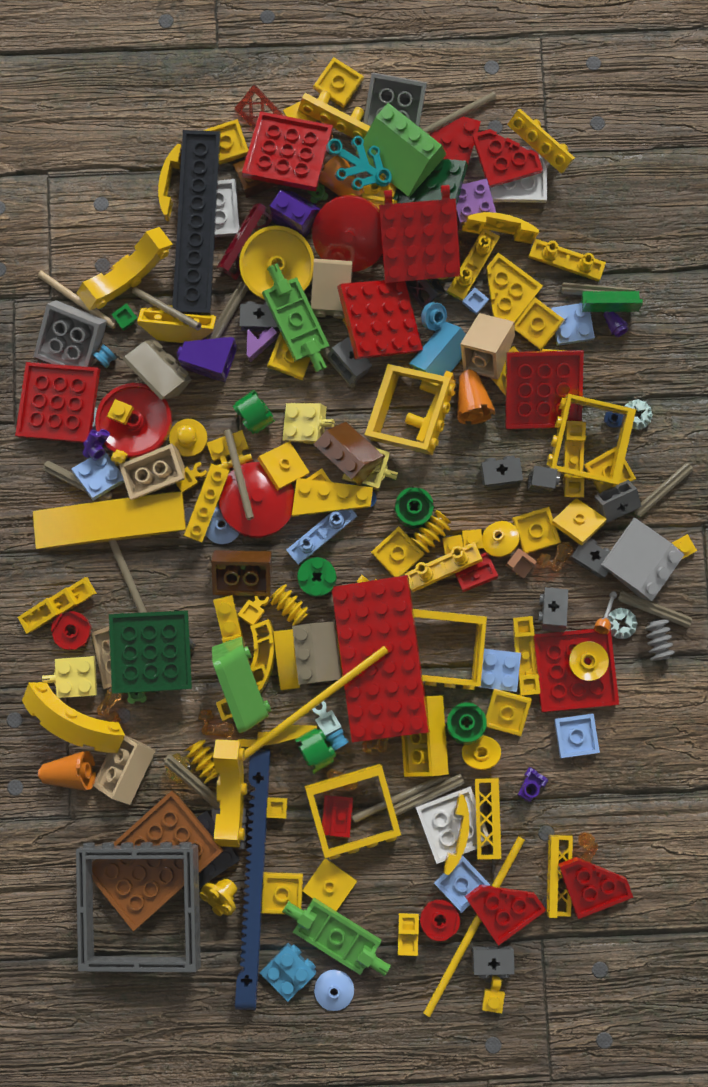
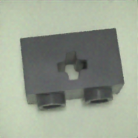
M255 302L240 304L241 331L263 332L265 329L269 330L273 327L276 332H279V328L266 302L264 304H256ZM259 314H262L261 319H257Z
M349 337L333 346L327 355L330 362L350 385L365 376L372 367L368 358L355 359Z
M513 455L505 456L503 460L497 461L496 458H488L480 465L483 488L518 484L523 481L520 458H515ZM499 467H501L502 470H506L503 475H501L500 472H497Z
M534 466L529 472L527 491L550 494L559 485L560 475H557L558 469Z
M629 480L594 496L599 514L607 519V523L642 507L638 490Z
M592 538L583 545L578 543L569 559L600 579L605 578L609 571L601 564L611 550L605 547L602 549L597 546L598 543ZM596 553L597 559L591 560L592 555L590 554Z
M545 587L544 593L540 594L539 605H542V612H539L538 623L541 624V630L565 632L567 626L568 589Z
M512 946L472 947L474 975H478V978H489L490 975L508 978L509 974H514V949ZM492 958H495L498 963H494V966L491 967L488 962H492Z

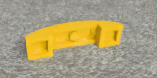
M177 144L169 153L159 177V203L165 220L169 222L173 202L171 197H167L172 170L173 168L180 169L181 144Z
M493 212L469 215L462 226V231L480 234L482 229L513 234L514 241L529 244L533 243L539 233V229L524 220Z
M566 422L563 467L583 471L586 422ZM563 474L564 497L584 498V478Z
M533 616L513 618L515 652L521 653L518 677L520 695L540 694L534 646Z
M458 793L455 814L462 815L455 854L447 852L444 866V874L449 875L459 863L469 835L468 806L464 795Z

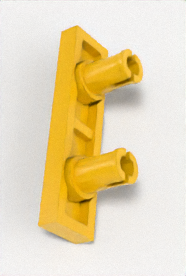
M322 90L318 99L307 93L303 95L298 108L299 111L324 124L333 125L334 129L352 138L355 136L365 138L370 126L361 122L364 115L362 108L355 107L353 113L349 116L328 105L331 93L327 90Z
M518 109L507 125L561 174L566 171L575 159L568 152L567 145L559 144L541 128L539 120H532L521 109Z
M487 229L482 230L460 268V276L455 277L448 288V294L461 301L466 298L500 236Z
M536 238L528 257L598 282L601 279L606 264L604 261L595 259L591 253L583 255L559 247L556 241H549L547 243Z
M446 371L444 376L451 377L456 383L453 373ZM422 380L420 389L435 395L429 411L424 418L412 413H408L406 416V424L420 429L416 438L417 442L424 443L442 388L441 384Z
M214 464L210 465L183 536L201 543L203 542L229 470Z
M475 542L462 548L455 546L452 548L451 553L429 563L420 562L416 565L415 569L404 574L408 575L411 591L415 592L482 562L483 559Z

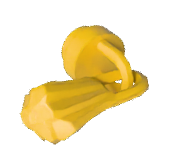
M116 450L111 456V461L116 466L125 463L128 454L124 451Z

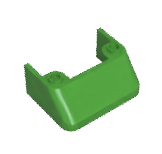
M242 637L212 647L213 665L239 733L249 730L269 716L268 712L271 711L268 700L264 701L261 697L249 664L251 653L248 646L244 647Z

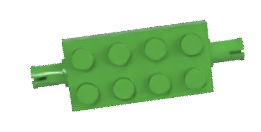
M278 263L274 264V266H269L267 270L274 284L273 287L263 291L262 294L294 362L310 357L316 372L327 368L320 352L328 348L329 344L298 278L296 277L291 280L284 278Z
M316 898L312 899L308 908L304 909V911L290 901L287 902L282 912L297 921L293 931L294 934L361 975L366 967H371L382 974V976L386 975L391 965L378 958L375 953L381 943V939Z

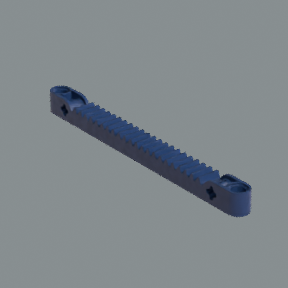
M260 748L249 759L248 778L250 784L255 787V790L251 791L250 795L255 798L249 801V803L254 805L249 808V811L254 814L248 818L253 821L248 824V827L253 830L248 832V835L252 838L247 840V843L252 846L247 848V851L251 854L246 857L251 862L246 864V868L250 870L246 871L245 875L250 878L245 880V884L249 885L244 889V892L248 893L245 895L244 900L248 902L243 906L247 910L243 913V916L246 918L242 922L245 925L242 933L245 935L241 938V941L245 942L242 944L241 949L245 951H242L240 955L241 958H244L241 960L240 966L245 968L239 972L236 981L235 1010H256L270 748ZM258 772H261V776H264L260 783L257 782V779H254ZM245 975H249V979H251L249 983H246Z

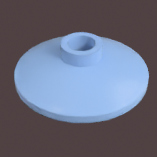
M216 507L207 528L206 536L214 543L228 544L234 541L239 533L234 531L226 522L223 528L218 527V523L220 521L225 522L219 507Z
M340 970L324 972L319 976L315 984L314 993L316 1000L323 1008L330 1011H338L349 1005L354 995V985L351 978ZM331 989H337L338 993L336 995H332L330 993Z

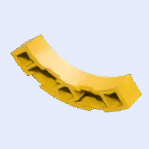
M160 227L146 231L134 246L136 250L132 255H126L111 267L112 271L106 275L100 273L82 282L77 295L89 311L95 308H103L107 302L121 295L130 287L138 286L142 281L141 279L161 259L168 256L169 249L173 245Z
M269 619L250 626L254 640V657L250 667L260 694L269 681L275 661L274 630ZM226 698L216 702L222 721L233 718Z
M28 683L22 702L31 716H36L41 720L40 725L59 738L83 747L84 744L94 747L95 751L118 753L125 737L119 722L103 721L86 716L63 703L52 692L47 683Z
M216 740L213 755L216 773H220L217 780V802H220V814H216L214 841L219 846L240 847V842L245 837V829L242 828L244 795L247 794V783H244L243 769L245 749L241 748L240 741Z

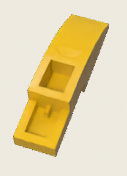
M233 595L214 599L213 602L223 643L239 637L243 638Z

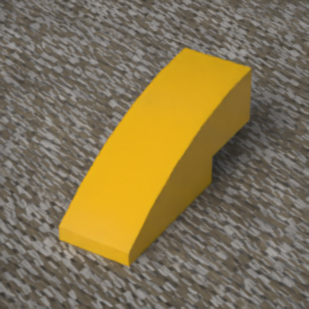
M293 629L273 631L280 689L300 688Z

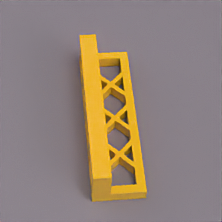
M499 777L475 779L477 859H501ZM479 783H491V792L486 797L479 791ZM485 800L492 806V811L487 816L480 811V806ZM480 815L484 818V820L481 823ZM485 821L492 826V832L487 837L481 832V825ZM481 835L485 838V839L482 841V843H481ZM492 835H493V842L489 840V838H490ZM488 841L493 846V854L481 855V846Z
M548 835L546 915L549 918H557V916L571 917V900L567 889L562 893L558 891V881L563 878L558 870V864L561 858L565 861L572 859L573 836ZM559 840H568V848L561 853L559 851ZM561 898L566 902V912L557 911L558 900Z

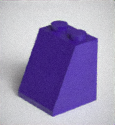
M282 190L279 191L270 205L272 222L274 224L293 229L305 239L311 231L314 220L321 209L293 191Z
M233 337L185 341L183 347H179L177 357L182 368L225 383L237 351V345Z

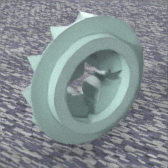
M637 399L628 402L624 406L636 409L638 412L644 411L640 415L641 419L634 417L632 429L639 430L649 425L653 414L651 407L646 402Z
M615 609L610 612L607 618L611 623V635L615 638L625 639L636 631L638 623L635 615L628 609ZM625 618V624L629 627L623 626L619 629V623L616 620Z

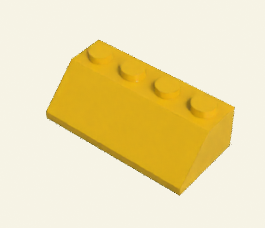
M443 696L425 697L430 732L401 736L404 777L449 774Z

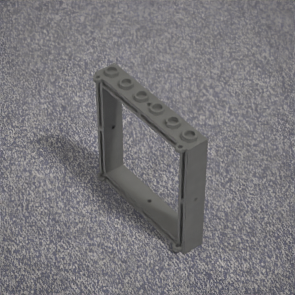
M90 842L83 843V846L76 849L78 971L196 972L201 967L198 845L191 842H181L180 845H172V842H163L160 845L144 842L141 843V846H133L132 842L121 843V846H114L113 842L102 843V846H95V843ZM92 859H184L186 957L94 956Z

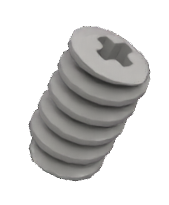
M669 620L647 622L650 625L645 627V630L651 631V633L646 635V637L653 639L648 642V645L654 646L653 649L649 650V653L655 654L654 657L650 658L651 661L672 658L670 655L675 653V651L668 649L673 646V643L667 642L668 639L672 638V635L666 634L671 629L664 627Z

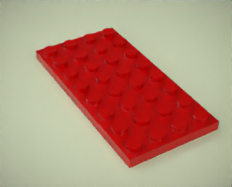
M408 575L334 586L332 595L343 676L381 647L385 646L388 650L387 654L344 685L352 742L430 732Z

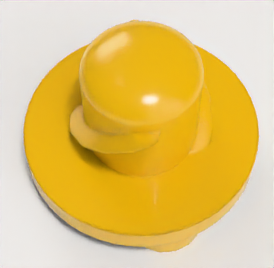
M181 420L170 431V444L179 449L180 455L183 457L196 456L207 446V432L204 426L196 420Z
M223 879L215 885L206 883L202 887L199 896L213 907L212 910L216 915H232L236 910L233 896L237 893V886L229 879Z

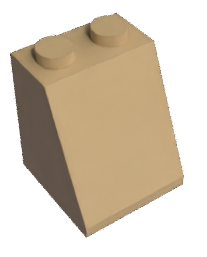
M314 259L311 308L315 316L326 317V315H332L338 319L345 318L337 286L342 283H351L352 261Z
M479 313L461 342L463 371L471 369L476 371L478 375L498 380L506 361V352H509L515 337L514 322Z

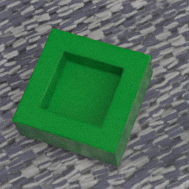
M127 303L111 314L123 331L138 320Z

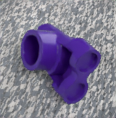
M105 429L100 431L91 430L87 440L83 443L85 447L83 455L86 458H92L94 461L101 459L105 454V449L102 445L107 441L110 433Z
M529 767L524 774L526 778L518 793V796L528 803L539 794L540 788H544L548 782L546 777ZM526 787L530 789L529 794L526 792Z

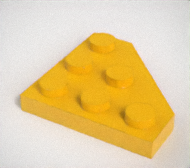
M497 253L486 268L493 317L515 323L542 289L543 285L500 253Z

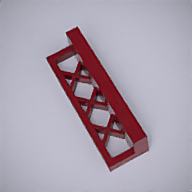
M261 203L253 205L216 267L233 280H236L240 274V257H238V254L253 229L257 232L258 228L268 227L272 221L271 215L265 211L266 207ZM262 215L267 218L263 225L257 226V222ZM234 261H236L237 269L233 274L229 269Z

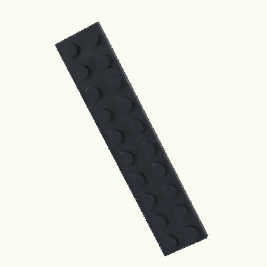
M183 130L172 307L183 314L211 315L220 131Z

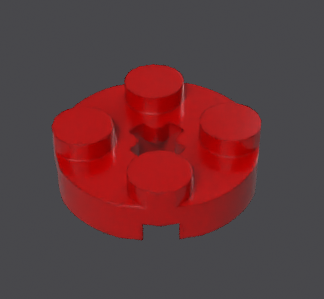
M69 611L55 618L51 632L54 642L59 647L67 650H77L88 642L92 628L88 619L83 614ZM74 625L76 633L69 636V631L66 629Z
M437 899L428 902L422 909L420 924L429 938L436 941H445L458 931L460 916L456 907L449 901ZM439 915H442L446 920L441 925H437V921L434 920Z

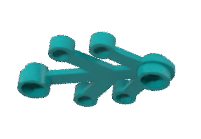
M355 136L351 141L352 147L357 150L358 157L344 150L341 141L338 139H331L327 143L326 151L329 155H338L355 165L346 169L339 168L335 173L337 180L343 181L348 176L363 172L372 175L363 179L355 178L351 186L356 191L360 190L363 186L374 183L380 187H385L391 182V172L383 168L379 155L380 149L377 146H371L367 151L368 156L374 161L375 168L369 165L363 146L364 140L361 136ZM355 140H358L360 142V145H357L355 143ZM330 146H334L336 151H332ZM372 149L376 151V155L371 153ZM339 172H343L344 177L339 176ZM379 175L384 176V180H381ZM355 181L360 183V187L355 185Z

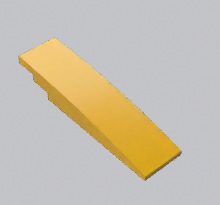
M182 491L141 496L134 500L123 498L33 511L36 549L151 537V535L186 530Z

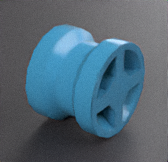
M104 344L99 352L93 354L105 368L109 367V363L112 360L115 361L117 359L114 353Z
M342 728L326 737V741L330 742L334 751L349 743V740L343 735L344 731Z

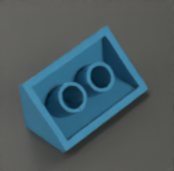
M445 322L441 329L437 330L423 346V350L419 351L409 365L418 371L444 376L446 371L452 372L462 360L461 342L466 336L465 332L461 327Z

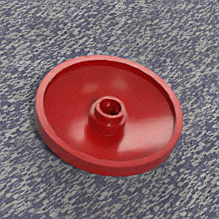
M354 195L336 197L327 202L318 212L312 227L313 244L320 258L352 261V272H358L372 266L383 253L379 209L369 200Z
M128 383L111 390L102 399L97 408L95 425L97 431L105 429L110 433L107 441L104 442V445L113 453L116 450L124 451L128 454V458H137L157 450L166 441L172 427V413L166 399L161 400L148 385ZM115 399L134 408L126 425L107 417Z
M250 462L241 465L254 519L247 520L233 469L228 474L219 497V509L225 522L239 534L253 538L267 537L280 531L292 516L295 496L292 483L277 491L260 462Z

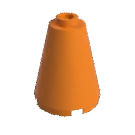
M336 155L323 166L319 182L339 197L351 194L362 197L364 193L363 188L356 191L351 186L352 181L357 178L356 175L348 176L343 181L336 179L335 173L339 168L346 169L351 167L345 159ZM339 172V176L344 177V173ZM355 181V185L360 187V183Z
M471 369L463 371L459 376L458 421L462 424H466L465 421H471V424H479L490 420L491 414L495 415V408L478 373Z
M81 751L45 763L38 770V777L44 784L84 791L92 789L96 778V772H92V766H95L93 755L90 751Z

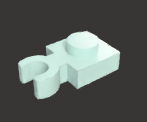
M323 701L321 703L323 706L321 710L316 708L312 710L316 715L320 716L315 721L327 737L342 727L332 710L326 712L327 706Z

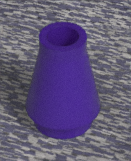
M605 312L603 314L612 335L620 337L628 331V323L615 312Z

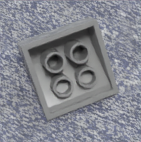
M371 73L363 123L371 126L375 117L389 103L419 127L428 82Z
M57 300L50 302L45 309L33 357L51 364L90 367L94 359L93 354L97 352L102 341L107 320Z
M633 518L601 565L638 597L653 601L685 554L638 519Z

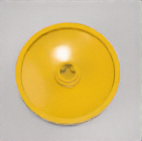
M269 226L258 230L248 238L240 254L239 268L243 282L254 295L265 300L262 292L273 287L274 284L267 268L271 265L274 266L276 263H278L284 278L291 280L297 277L303 291L306 290L313 277L314 255L309 243L301 234L288 227Z

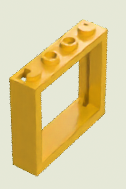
M388 364L365 436L371 441L433 455L435 447L439 443V434L444 429L445 415L450 410L451 397L455 394V382L451 377ZM399 375L442 385L424 443L381 433Z
M567 394L560 402L559 409H562L561 417L558 416L555 428H558L557 434L552 437L551 446L553 447V452L548 455L546 465H549V468L558 469V473L611 485H619L636 409ZM571 403L624 415L609 477L557 466Z
M413 609L414 618L477 624L472 679L422 675L425 685L436 686L437 683H444V687L455 688L456 684L463 685V689L474 690L475 686L481 687L487 617Z
M380 764L304 786L325 858L329 857L330 860L336 859L341 856V853L348 852V854L358 852L359 848L364 846L372 848L379 845L378 842L384 840L386 842L395 841L397 836L401 835L383 768ZM378 776L393 830L328 849L314 795Z

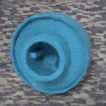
M435 302L428 303L421 314L423 326L434 331L441 329L447 318L445 307Z

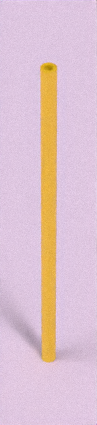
M381 647L245 750L244 760L387 654L388 650L386 647Z
M517 837L492 886H501L525 841L521 837ZM477 914L423 1012L428 1017L432 1015L481 923Z

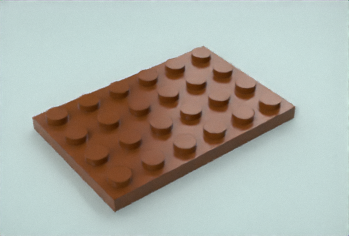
M174 790L169 792L114 842V846H121V843L132 842L133 846H141V843L152 842L153 845H160L163 842H172V845H180L181 842H191L198 845L199 873L224 851L215 843L211 834ZM95 859L92 862L93 882L129 927L135 931L184 887V859Z

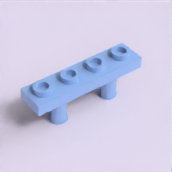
M353 510L331 512L286 549V551L300 565L357 517L356 513Z

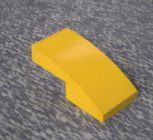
M399 913L398 956H418L419 914Z

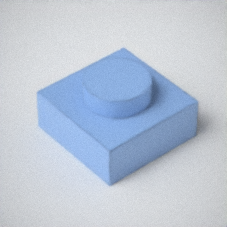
M474 287L462 301V304L477 315L489 299Z

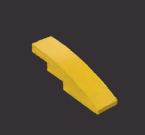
M84 577L54 596L46 598L17 618L26 634H29L97 593L88 577Z
M291 725L266 745L298 738L314 728L317 729V726ZM259 731L257 739H238V741H240L241 747H250L268 732Z

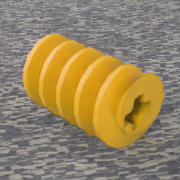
M438 510L434 512L436 517H430L431 523L427 521L424 524L426 528H419L421 534L415 532V539L411 538L420 549L427 553L430 552L428 546L435 547L433 540L440 542L439 534L445 537L444 529L451 530L448 525L449 523L451 524L450 520Z
M285 584L276 590L269 599L273 598L271 604L275 605L278 603L277 611L284 609L281 615L286 616L289 614L287 621L294 620L292 626H296L310 613L306 614L308 607L301 608L302 601L295 602L298 597L297 595L290 597L292 590L285 592L287 587Z
M205 739L196 742L183 751H190L186 756L187 758L194 757L191 765L198 764L195 771H203L199 777H207L204 784L220 774L216 773L214 760H211L214 753L207 754L210 746L203 747L206 742Z

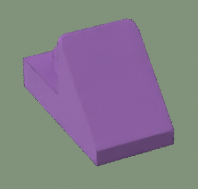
M273 327L269 330L265 329L259 335V339L247 330V358L250 362L278 338V334Z

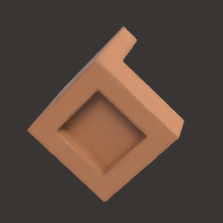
M518 548L505 566L520 577L525 578L537 561Z

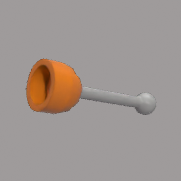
M614 591L610 593V601L604 618H599L594 626V630L600 634H608L611 628V623L607 618L613 601L617 598V593Z

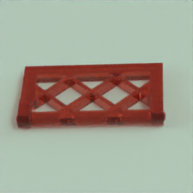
M254 84L234 108L254 130L256 124L253 122V118H258V116H253V105L261 104V112H265L264 104H266L273 114L285 116ZM256 94L261 99V102H252L253 95ZM246 105H249V116L243 111Z

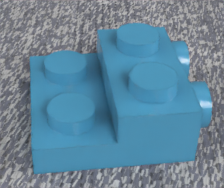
M289 943L260 971V974L287 1002L316 974V966L308 958L305 960L300 955L302 953L300 949L294 944L291 946Z

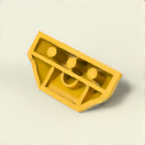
M152 306L148 309L142 308L140 310L137 324L156 340L184 343L185 341L202 340L212 333L216 316L185 314L201 323V329L196 330L159 308Z

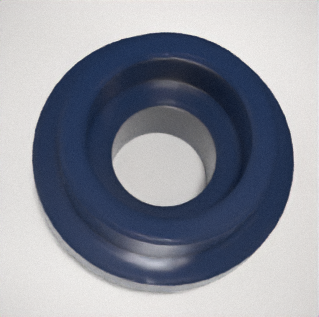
M608 411L604 415V422L608 427L617 428L622 424L623 415ZM615 415L617 421L611 420V416Z

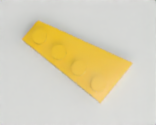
M297 478L292 517L322 512H336L338 510L370 508L373 487Z

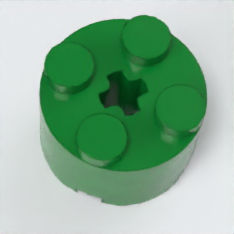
M252 390L233 405L236 413L245 419L243 424L252 434L259 433L276 421L264 401L259 399V394L255 390Z
M407 488L398 495L394 510L396 518L402 525L414 529L422 527L430 520L434 505L431 495L422 488ZM411 504L413 506L418 505L417 511L410 510Z
M320 557L305 561L299 568L297 575L302 591L306 595L315 598L329 595L337 580L333 565ZM314 574H321L320 582H318L317 580L312 581L314 579Z
M467 702L455 706L449 713L447 730L451 738L457 743L463 745L474 744L485 733L487 719L484 712L477 705ZM464 720H468L472 725H469V728H465V725H462V723H464Z
M316 728L294 739L295 743L300 742L301 746L298 749L307 765L314 767L311 770L313 774L334 762L333 758L336 757L331 746L327 747L324 742L327 738L322 729L317 730Z

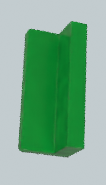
M583 291L581 294L582 312H639L643 304L639 291Z

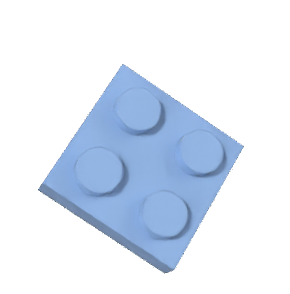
M582 303L551 308V310L565 319L564 323L555 333L557 346L595 339L590 312H582Z
M106 452L97 461L89 458L72 468V473L93 501L124 483L122 473Z
M484 648L480 688H495L517 692L521 653Z
M594 714L554 719L560 758L600 753Z
M463 855L449 875L443 873L434 882L461 912L470 905L465 895L479 885L490 886Z

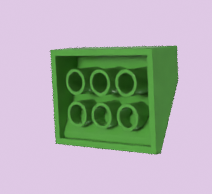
M389 103L375 117L363 139V146L369 165L375 168L374 161L368 156L367 151L371 146H377L380 149L379 155L383 168L391 172L392 180L390 183L408 197L414 193L447 155L439 142ZM372 149L371 153L376 155V151Z

